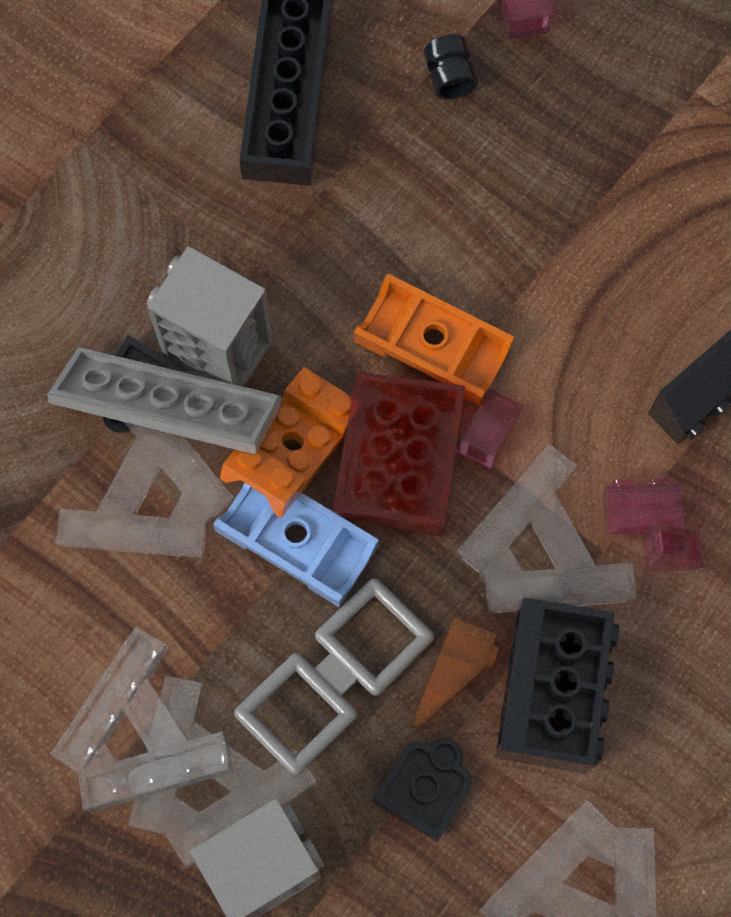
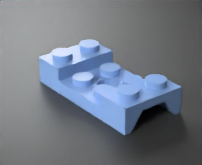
M244 483L243 488L229 509L218 517L213 524L217 533L243 549L247 550L248 548L308 585V589L339 608L379 546L377 538L303 493L300 494L285 515L280 518L275 515L266 496ZM292 525H300L306 529L307 535L303 541L292 543L285 536L287 529Z

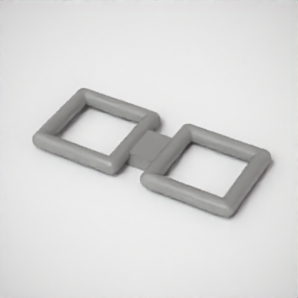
M370 579L316 631V640L330 653L319 665L313 668L300 654H292L234 711L236 719L293 775L300 774L356 719V709L343 695L357 681L372 695H380L435 640L433 631L379 579ZM374 596L416 636L377 677L333 636ZM295 672L338 713L296 756L253 714Z

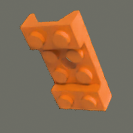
M388 273L367 317L354 331L355 343L384 358L388 354L449 385V391L479 406L508 356L515 338ZM435 329L443 334L444 340L440 344L432 345L426 342L424 334L429 330Z
M303 367L284 390L281 407L256 455L234 450L223 463L220 479L225 483L243 481L265 495L275 515L282 518L359 421L364 404ZM294 440L300 444L301 448L299 450H289L282 442Z

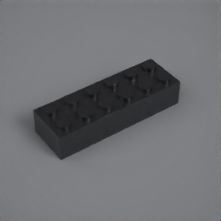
M334 0L261 1L239 160L242 179L311 186Z

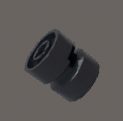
M458 34L441 36L425 46L423 54L428 70L432 73L431 81L435 95L438 98L444 100L460 98L469 94L478 86L474 65L471 61H467L471 55L466 39Z

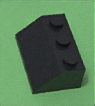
M731 330L658 393L648 412L655 422L677 444L686 437L693 440L707 427L704 421L713 414L718 418L731 406V401L729 400L731 398Z

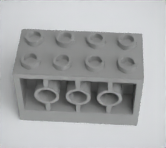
M187 246L181 256L176 255L167 270V278L161 286L157 285L153 288L147 299V309L162 354L193 375L244 387L273 343L266 289Z
M276 798L190 850L192 857L226 917H260L320 880L322 876L318 870L324 867L323 861L311 840L308 839L303 843L301 842L299 835L305 831L290 804L287 803L281 807Z

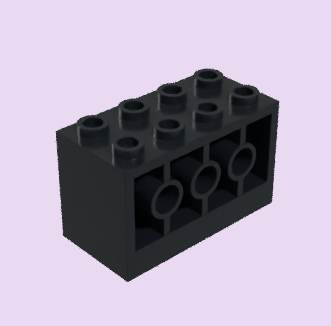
M526 597L522 598L516 611L495 753L496 759L584 774L594 765L596 766L597 761L601 762L604 738L598 737L599 728H601L602 722L606 723L609 712V700L603 699L604 690H606L607 684L611 685L614 674V662L608 661L612 647L617 645L619 624L613 623L615 612ZM561 646H568L573 651L572 655L564 653L561 650ZM562 682L568 688V691L566 693L560 692L555 686L556 683ZM552 719H557L563 725V729L560 732L555 731L553 726L549 724Z

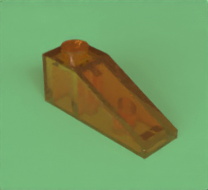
M453 619L411 728L421 729L481 675L484 666L492 668L499 647L493 645L496 634L459 619Z

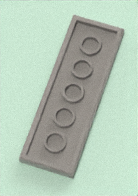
M80 347L77 348L47 393L50 404L255 455L281 407L280 395Z

